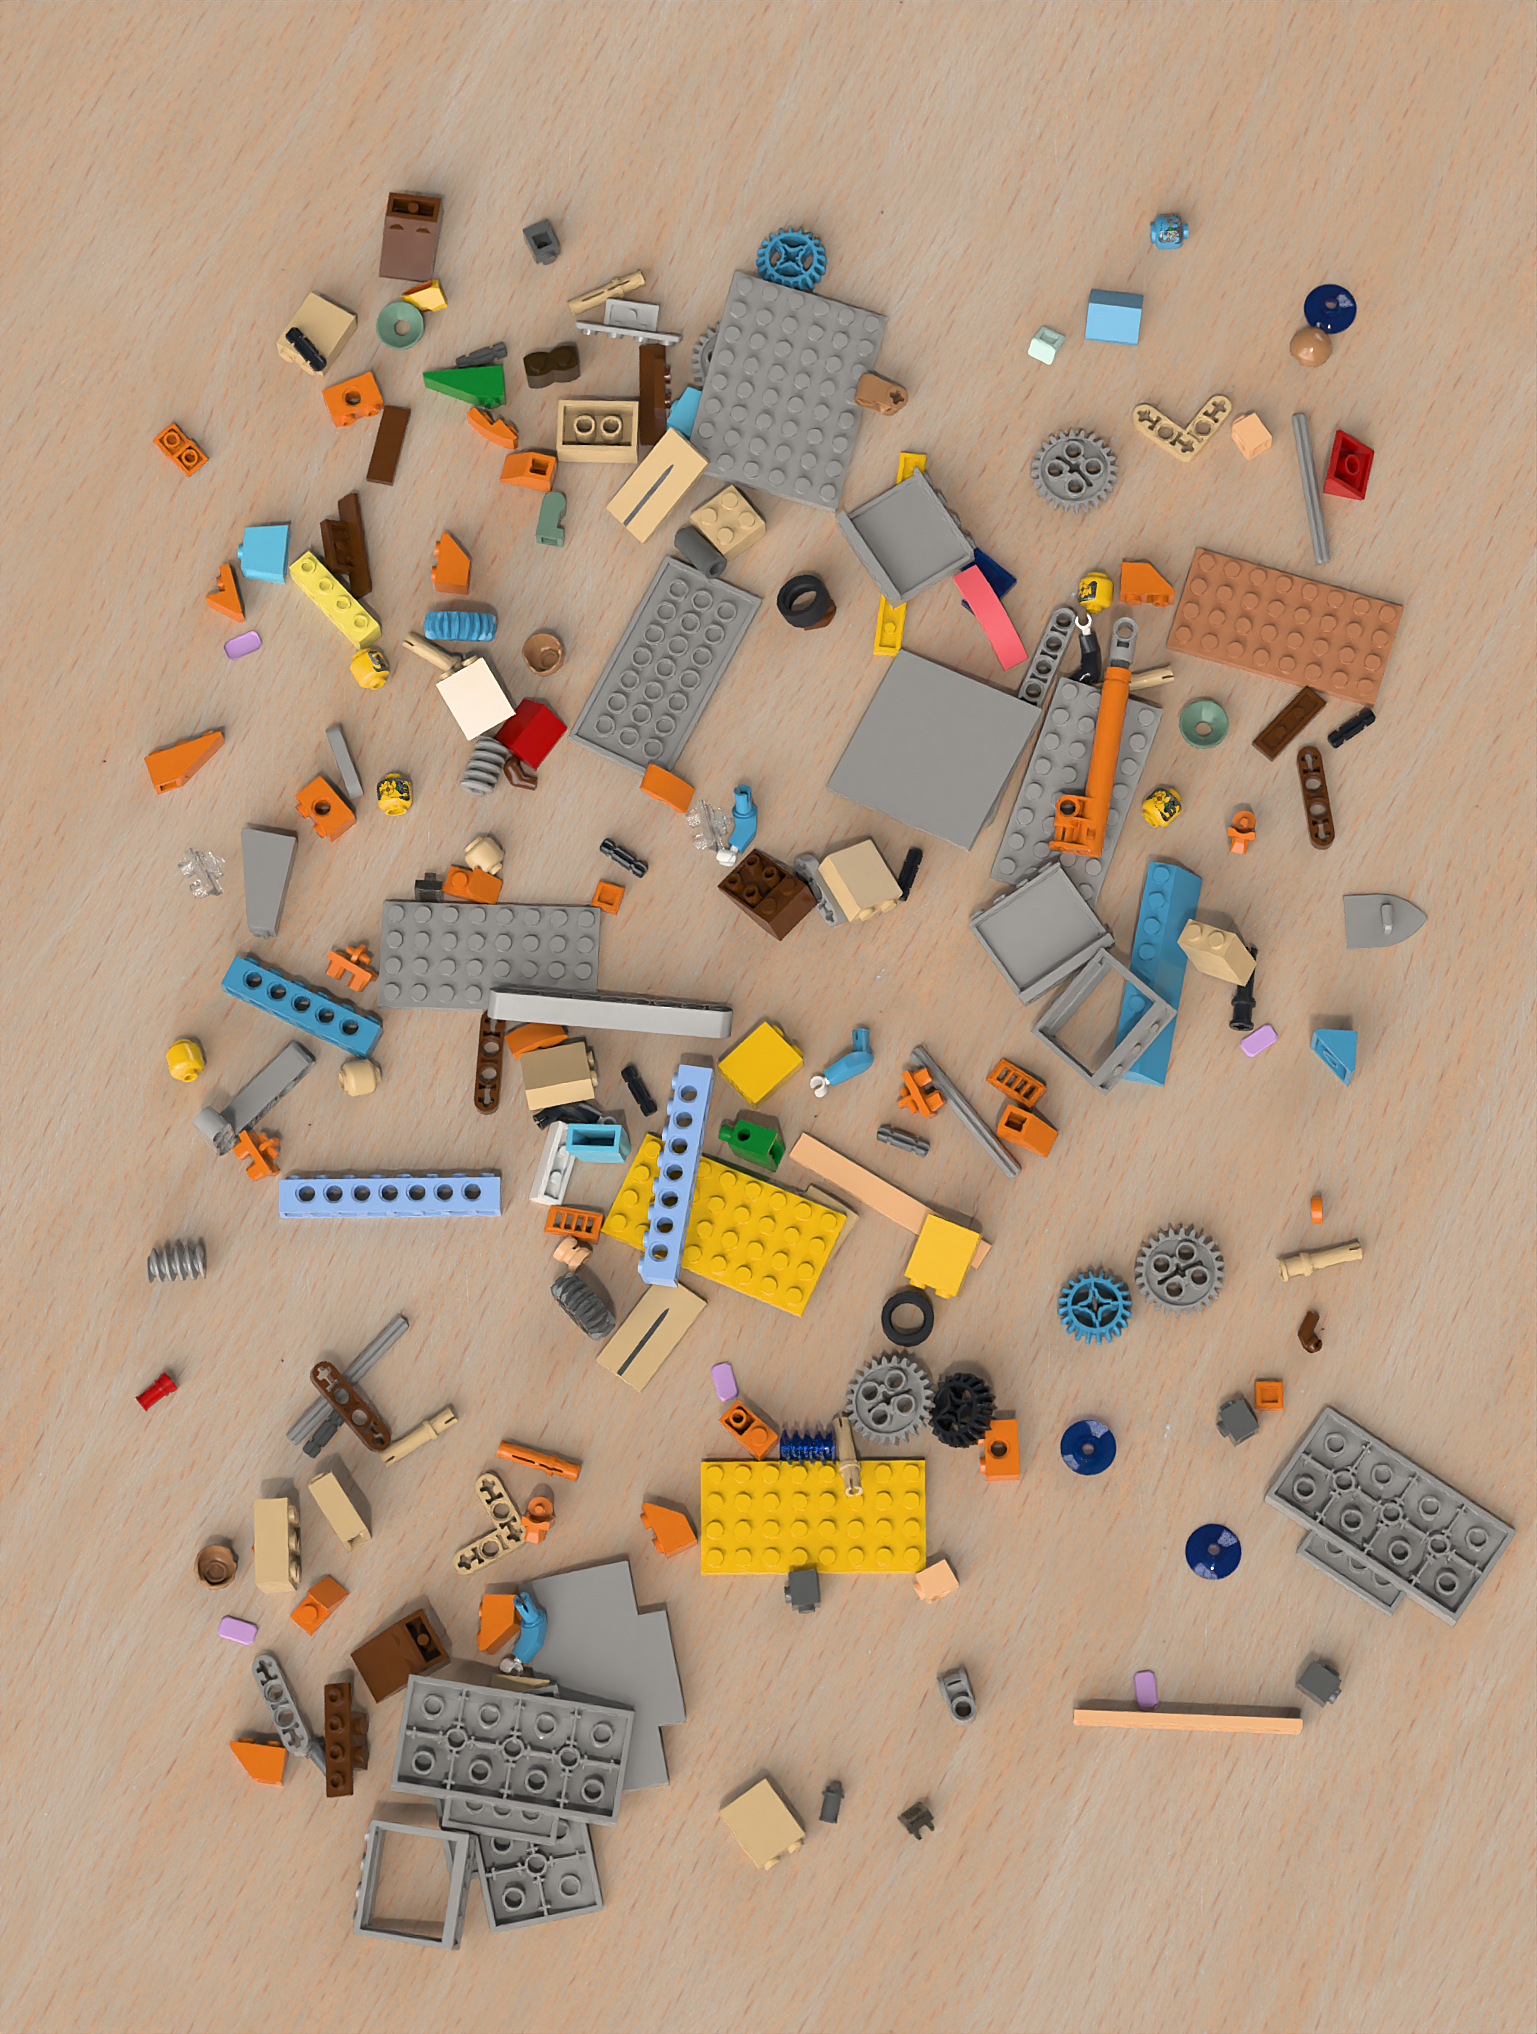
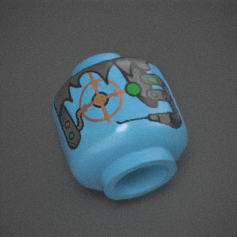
M1178 214L1158 215L1154 222H1150L1151 243H1155L1156 247L1161 250L1181 248L1183 239H1188L1189 236L1188 223H1183L1181 216Z

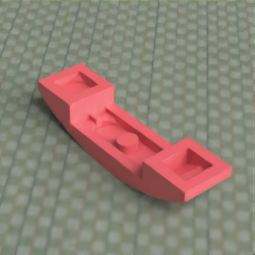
M977 565L952 577L964 601L968 602L991 643V649L1003 671L1027 660V654L1008 615Z

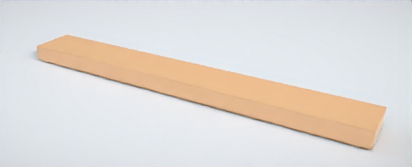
M805 1133L802 1134L789 1154V1158L918 1236L921 1234L928 1214H934L946 1219ZM981 1240L971 1268L976 1271L978 1270L992 1247L990 1244Z
M1074 1710L1073 1724L1082 1726L1300 1734L1303 1729V1719L1094 1710Z

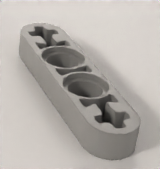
M268 1655L259 1656L252 1664V1673L285 1748L295 1756H303L309 1752L312 1746V1740L279 1664ZM266 1663L269 1666H271L268 1668V1671L273 1680L270 1681L268 1680V1677L263 1672H261L263 1671L262 1665ZM274 1687H282V1697L279 1700H271L270 1691ZM285 1711H293V1721L287 1725L281 1724V1715ZM295 1730L296 1734L303 1739L300 1742L301 1747L297 1748L293 1745L295 1739L290 1733L291 1731Z

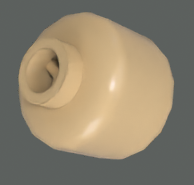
M479 836L465 848L466 855L464 860L472 870H474V867H477L493 876L503 867L500 862L504 858V853L490 837L482 839Z
M368 1059L346 1062L342 1070L338 1071L340 1088L351 1097L373 1093L377 1082L381 1080L379 1068L373 1066Z

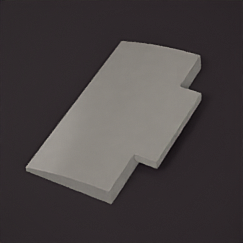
M1329 1407L1322 1413L1264 1499V1502L1310 1532L1296 1553L1298 1557L1389 1618L1392 1617L1404 1597L1407 1596L1452 1627H1454L1516 1534V1531Z
M628 1561L518 1584L520 1598H522L521 1593H528L535 1607L543 1610L547 1619V1630L543 1646L531 1660L534 1678L550 1680L549 1686L557 1685L561 1700L634 1712L621 1794L669 1785L659 1728L686 1723L666 1610L638 1615Z
M409 1674L389 1790L446 1799L441 1828L549 1846L555 1845L559 1818L615 1828L634 1712Z
M557 1685L519 1692L560 1699ZM434 1798L440 1830L477 1835L470 1880L479 1878L490 1935L604 1910L586 1823L559 1818L555 1845L549 1846L441 1828L446 1799ZM442 1839L451 1882L457 1841Z

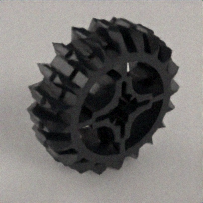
M955 1373L954 1376H946L945 1382H938L939 1390L933 1391L936 1396H934L931 1402L935 1404V1407L931 1408L928 1412L933 1416L928 1422V1425L933 1428L932 1434L938 1437L939 1441L953 1448L959 1447L964 1449L969 1448L970 1445H978L979 1439H986L985 1431L992 1430L989 1425L990 1422L996 1420L992 1414L998 1407L992 1404L996 1396L990 1393L992 1387L986 1384L985 1380L971 1373ZM966 1390L969 1391L971 1397L966 1395ZM953 1423L957 1425L958 1431L955 1430Z

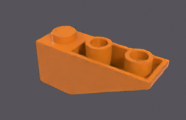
M221 731L206 732L199 739L193 741L183 740L176 743L173 748L154 750L149 756L144 757L157 795L182 787L225 744Z

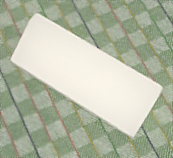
M562 1121L551 1123L529 1200L550 1206H561L575 1160V1156L566 1151L569 1124Z

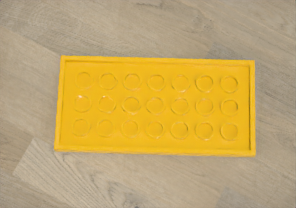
M646 1134L601 1229L603 1235L643 1252H646V1247H643L644 1233L646 1230H650L651 1221L648 1220V1210L650 1204L655 1203L656 1194H653V1183L655 1177L659 1178L661 1170L657 1166L660 1151L664 1152L666 1143L662 1139L650 1134ZM679 1146L674 1148V1152L678 1154L686 1151V1149ZM701 1156L681 1267L802 1318L848 1218L843 1214ZM675 1170L671 1172L669 1179L677 1180L682 1176L683 1172ZM669 1197L665 1200L664 1205L674 1206L678 1198ZM665 1223L660 1227L659 1231L668 1233L672 1230L673 1225ZM659 1250L656 1252L655 1257L664 1259L668 1255V1251Z
M925 1460L859 1461L861 1466L859 1476L863 1492L857 1496L856 1489L853 1486L854 1497L845 1494L843 1476L840 1475L838 1468L840 1461L701 1462V1575L788 1574V1572L816 1569L817 1574L922 1572L926 1569Z

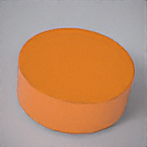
M1312 1196L1311 1220L1313 1224H1323L1322 1196Z

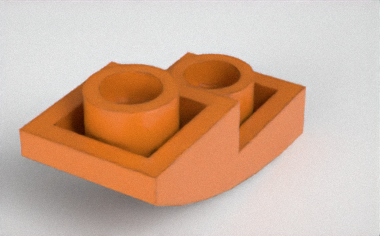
M475 407L466 413L468 423L482 436L502 447L511 450L518 448V433L509 423L505 425L500 419L493 424L490 417L484 411L480 413Z
M173 422L153 439V443L188 478L209 461L191 440L189 441Z
M654 764L648 765L639 787L654 800L663 801L677 813L686 814L695 789L686 782Z
M535 1022L520 1027L504 1036L516 1060L520 1059L519 1054L531 1052L540 1046L542 1049L552 1048L568 1038L562 1025Z

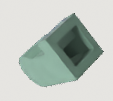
M550 492L542 500L535 534L538 544L557 547L564 546L565 534L564 529H560L561 519L566 515L567 507L565 498L561 493Z

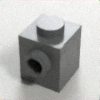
M1242 1399L1236 1403L1234 1400H1230L1219 1408L1221 1412L1218 1413L1216 1426L1224 1438L1229 1437L1234 1447L1259 1432L1260 1426Z
M816 1569L788 1572L790 1586L784 1587L786 1603H792V1610H798L799 1614L815 1612V1608L820 1607Z
M1313 1661L1297 1682L1296 1688L1324 1707L1327 1702L1333 1704L1342 1690L1338 1687L1342 1680L1338 1678L1339 1673L1328 1665L1323 1667L1316 1661Z

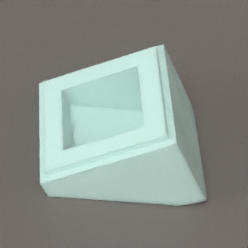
M1042 326L1032 339L1028 354L1047 364H1051L1066 337Z

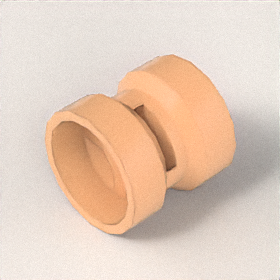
M570 1235L559 1245L553 1256L559 1262H566L568 1269L577 1274L587 1264L592 1256V1252L586 1247L578 1246L577 1240Z

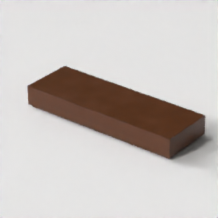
M384 406L366 476L368 482L393 486L411 410Z
M1306 686L1252 742V746L1273 762L1326 707L1327 703Z

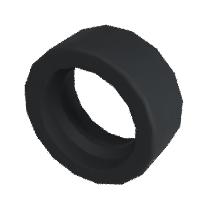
M804 574L787 581L780 589L777 596V607L789 624L794 627L805 628L816 624L827 614L831 597L818 578L813 575ZM811 591L816 592L813 602L808 607L799 611H791L794 601L800 595Z
M906 1291L895 1294L888 1299L882 1310L881 1323L883 1332L890 1341L898 1346L912 1347L919 1345L932 1332L934 1324L932 1306L926 1298L918 1293ZM901 1304H914L923 1313V1326L915 1334H900L892 1326V1313Z

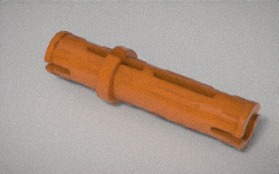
M505 1440L500 1442L497 1451L498 1458L501 1457L545 1471L546 1475L551 1477L554 1474L577 1482L582 1469L581 1464L560 1459L559 1455L552 1454L550 1456L506 1442Z

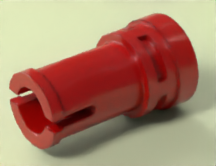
M165 1371L160 1374L158 1379L154 1380V1384L135 1397L145 1411H148L151 1406L165 1395L168 1396L169 1393L175 1392L178 1389Z

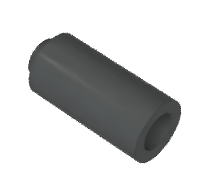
M688 526L678 530L675 535L674 546L706 578L714 579L720 576L727 566V560L694 527Z

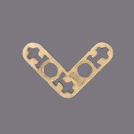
M1224 396L1211 398L1185 430L1149 405H1140L1135 408L1132 423L1138 431L1183 462H1190L1200 454L1227 421L1231 412V403ZM1223 405L1224 413L1219 411L1213 421L1210 417L1214 413V406L1219 407ZM1139 415H1149L1150 422H1148L1147 420H1144L1143 422L1139 421ZM1200 423H1206L1211 430L1209 433L1201 435L1196 431L1195 427ZM1166 427L1172 430L1173 436L1169 439H1163L1158 435V431ZM1177 436H1180L1179 443H1175ZM1188 444L1192 445V448H1191V451H1192V452H1190V451H1186L1185 453L1182 452V445H1183V446H1188Z
M491 1474L479 1477L476 1481L475 1489L497 1530L460 1550L454 1556V1569L463 1577H469L519 1550L527 1543V1541H524L525 1526L520 1525L521 1519L496 1476ZM486 1481L489 1484H496L493 1486V1492L498 1499H495L490 1505L487 1502L492 1501L488 1492H481L484 1488L483 1483ZM500 1504H504L510 1509L509 1515L504 1519H498L494 1516V1509ZM515 1518L517 1521L512 1522V1526L516 1532H523L520 1535V1541L508 1540L507 1538L511 1536L508 1527L505 1526L501 1529L500 1526L509 1524ZM488 1542H494L499 1547L498 1553L493 1557H487L483 1554V1547ZM477 1549L479 1556L484 1562L479 1564L478 1559L470 1563L471 1568L469 1570H466L465 1567L459 1568L458 1566L462 1564L461 1558L472 1559L475 1557L473 1551Z

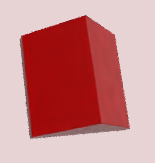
M1336 430L1323 493L1360 501L1364 500L1375 451L1344 431Z
M524 698L515 709L516 713L508 718L493 739L502 743L511 755L536 771L567 731V727L544 704Z

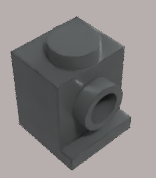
M547 219L523 229L524 241L536 264L542 262L543 265H549L557 260V256L560 255V248Z

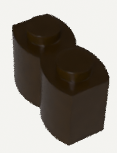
M573 346L557 347L549 353L543 351L533 352L523 358L529 388H545L554 382L568 383L580 377L575 347Z

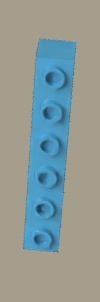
M238 956L235 957L221 982L224 992L361 1059H370L383 1035L378 1020L368 1015H365L363 1018L355 1014L356 1011L346 1004L341 1003L339 1006L332 1003V999L321 992L314 994L307 990L306 985L297 980H293L291 983L283 979V975L272 968H269L267 971L258 967L260 964L250 957L245 956L244 959ZM254 978L262 980V983L256 988L248 986L249 982ZM277 990L286 991V995L282 999L272 998ZM301 1002L310 1003V1007L305 1011L296 1009L297 1005ZM326 1013L334 1015V1019L329 1023L320 1021L321 1017ZM350 1025L359 1027L358 1031L352 1035H348L344 1031Z

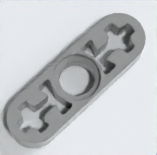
M338 725L325 729L350 799L353 800L364 796Z
M806 855L796 859L794 862L795 873L798 879L808 886L818 903L815 907L825 923L830 927H834L846 922L847 916L819 872L818 867L820 865L815 857Z

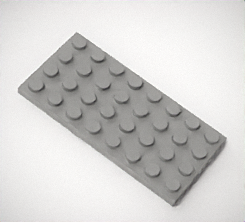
M666 555L570 732L568 741L642 776L645 775L649 764H654L672 773L762 605V600L716 578L708 579L699 570Z
M1060 677L991 871L990 879L1016 887L1023 880L1029 878L1031 881L1040 875L1038 871L1046 864L1052 863L1054 865L1059 862L1062 870L1091 911L1094 912L1159 727L1163 710L1128 699L1102 856L1089 857L1054 851L1048 848V843L1053 841L1055 827L1053 822L1057 800L1063 795L1084 797L1102 693L1101 689ZM1064 805L1061 808V812L1065 815H1070L1075 812V808L1072 805Z
M383 901L377 1007L378 1009L485 1012L488 1010L489 989L491 987H511L597 995L601 908Z

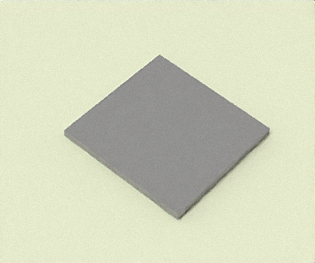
M900 649L826 788L832 793L970 852L1044 711L1039 707Z

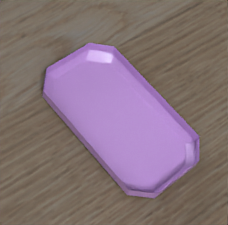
M250 631L227 641L224 649L229 659L236 660L259 650L262 643L258 634Z
M1264 1024L1242 1039L1240 1047L1247 1056L1254 1057L1275 1043L1278 1035L1271 1025Z
M726 1362L713 1365L711 1374L718 1398L722 1401L736 1398L739 1392L731 1365Z
M229 1616L221 1619L218 1628L221 1637L246 1645L254 1643L258 1632L254 1624Z
M1150 1671L1137 1672L1133 1677L1137 1706L1142 1711L1155 1709L1159 1704L1155 1676Z

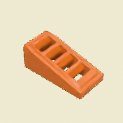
M1003 1058L986 1079L988 1083L1029 1113L1047 1090L1045 1085ZM1004 1069L1008 1070L1009 1072L1001 1082L998 1081L997 1077ZM1014 1075L1017 1079L1009 1088L1006 1084ZM1023 1081L1025 1085L1020 1092L1014 1091ZM1031 1087L1034 1091L1028 1099L1023 1097Z
M551 1205L544 1232L563 1237L571 1235L576 1240L598 1245L605 1219L604 1214ZM557 1213L562 1214L559 1228L553 1227ZM567 1216L572 1217L570 1228L564 1229ZM578 1218L583 1219L580 1231H575ZM588 1221L593 1222L590 1233L586 1232Z

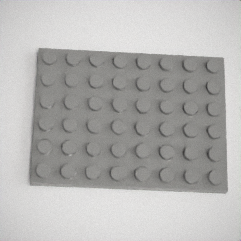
M734 272L689 442L711 462L703 474L835 513L863 407L854 403L853 400L860 376L862 374L872 375L887 317Z

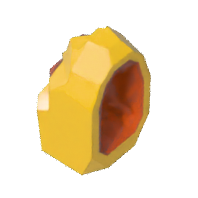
M438 279L416 285L401 295L402 302L410 303L418 310L424 312H435L448 306L445 293Z

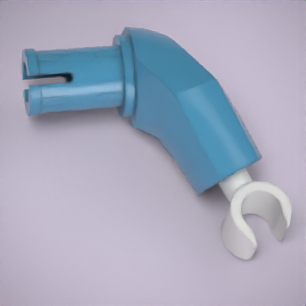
M742 784L738 785V788H734L735 806L732 808V816L735 829L728 840V844L731 847L730 850L721 848L718 851L717 860L720 861L719 864L733 866L737 859L736 853L743 854L756 836L757 808L752 804L751 788L748 785Z
M864 1028L853 1030V1052L842 1057L823 1071L824 1078L816 1076L811 1079V1088L822 1085L814 1092L817 1097H822L827 1093L828 1084L832 1086L841 1084L865 1072L872 1066L874 1055L869 1049V1030Z
M521 1593L524 1603L521 1602L518 1595L513 1600L514 1606L522 1616L521 1636L512 1650L516 1656L515 1659L505 1658L500 1665V1669L511 1676H520L522 1674L523 1667L521 1663L528 1664L543 1646L546 1635V1615L543 1610L535 1607L528 1593Z

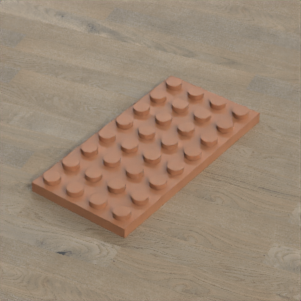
M1197 548L1166 648L1305 688L1308 686L1313 691L1374 708L1404 607Z

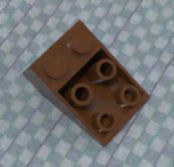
M389 192L379 277L422 283L432 280L444 214L441 198Z
M755 848L717 886L722 893L762 929L779 941L818 904L806 884Z
M422 1608L396 1622L350 1654L377 1704L407 1688L409 1674L427 1677L452 1663Z

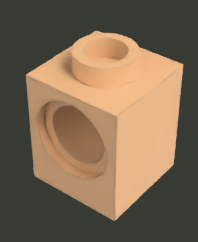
M1255 412L1248 417L1243 415L1235 420L1232 426L1231 437L1248 461L1271 448L1272 436Z
M944 1559L916 1574V1584L913 1587L920 1600L925 1598L928 1604H931L958 1589L959 1583Z

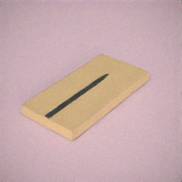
M670 427L607 505L606 509L641 543H647L711 462L674 427Z
M679 1283L677 1287L652 1284L596 1358V1361L642 1393L706 1308L707 1303Z

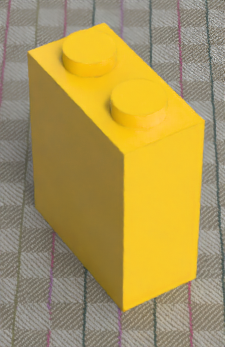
M766 1021L717 1065L718 1073L755 1110L760 1108L804 1067L802 1059L804 1055L800 1049L794 1044L789 1046L783 1040L785 1036L782 1031L775 1025L771 1027Z
M928 1214L904 1276L911 1278L909 1283L919 1288L925 1289L926 1285L935 1288V1294L950 1300L952 1295L955 1297L959 1296L983 1234L934 1214Z

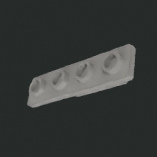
M607 298L604 324L577 321L575 325L576 328H582L581 333L597 335V331L608 332L607 337L623 339V334L634 336V341L649 342V338L659 339V344L675 346V342H681L683 336L657 332L660 305Z

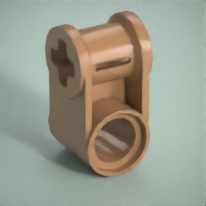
M862 374L853 401L861 407L869 408L885 416H892L899 409L906 406L908 395L900 386L886 382L875 375Z

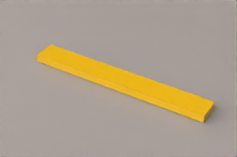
M900 452L896 486L914 475L913 468L915 467L923 474L925 472L927 455ZM881 593L873 655L897 656L902 645L907 602L893 610Z

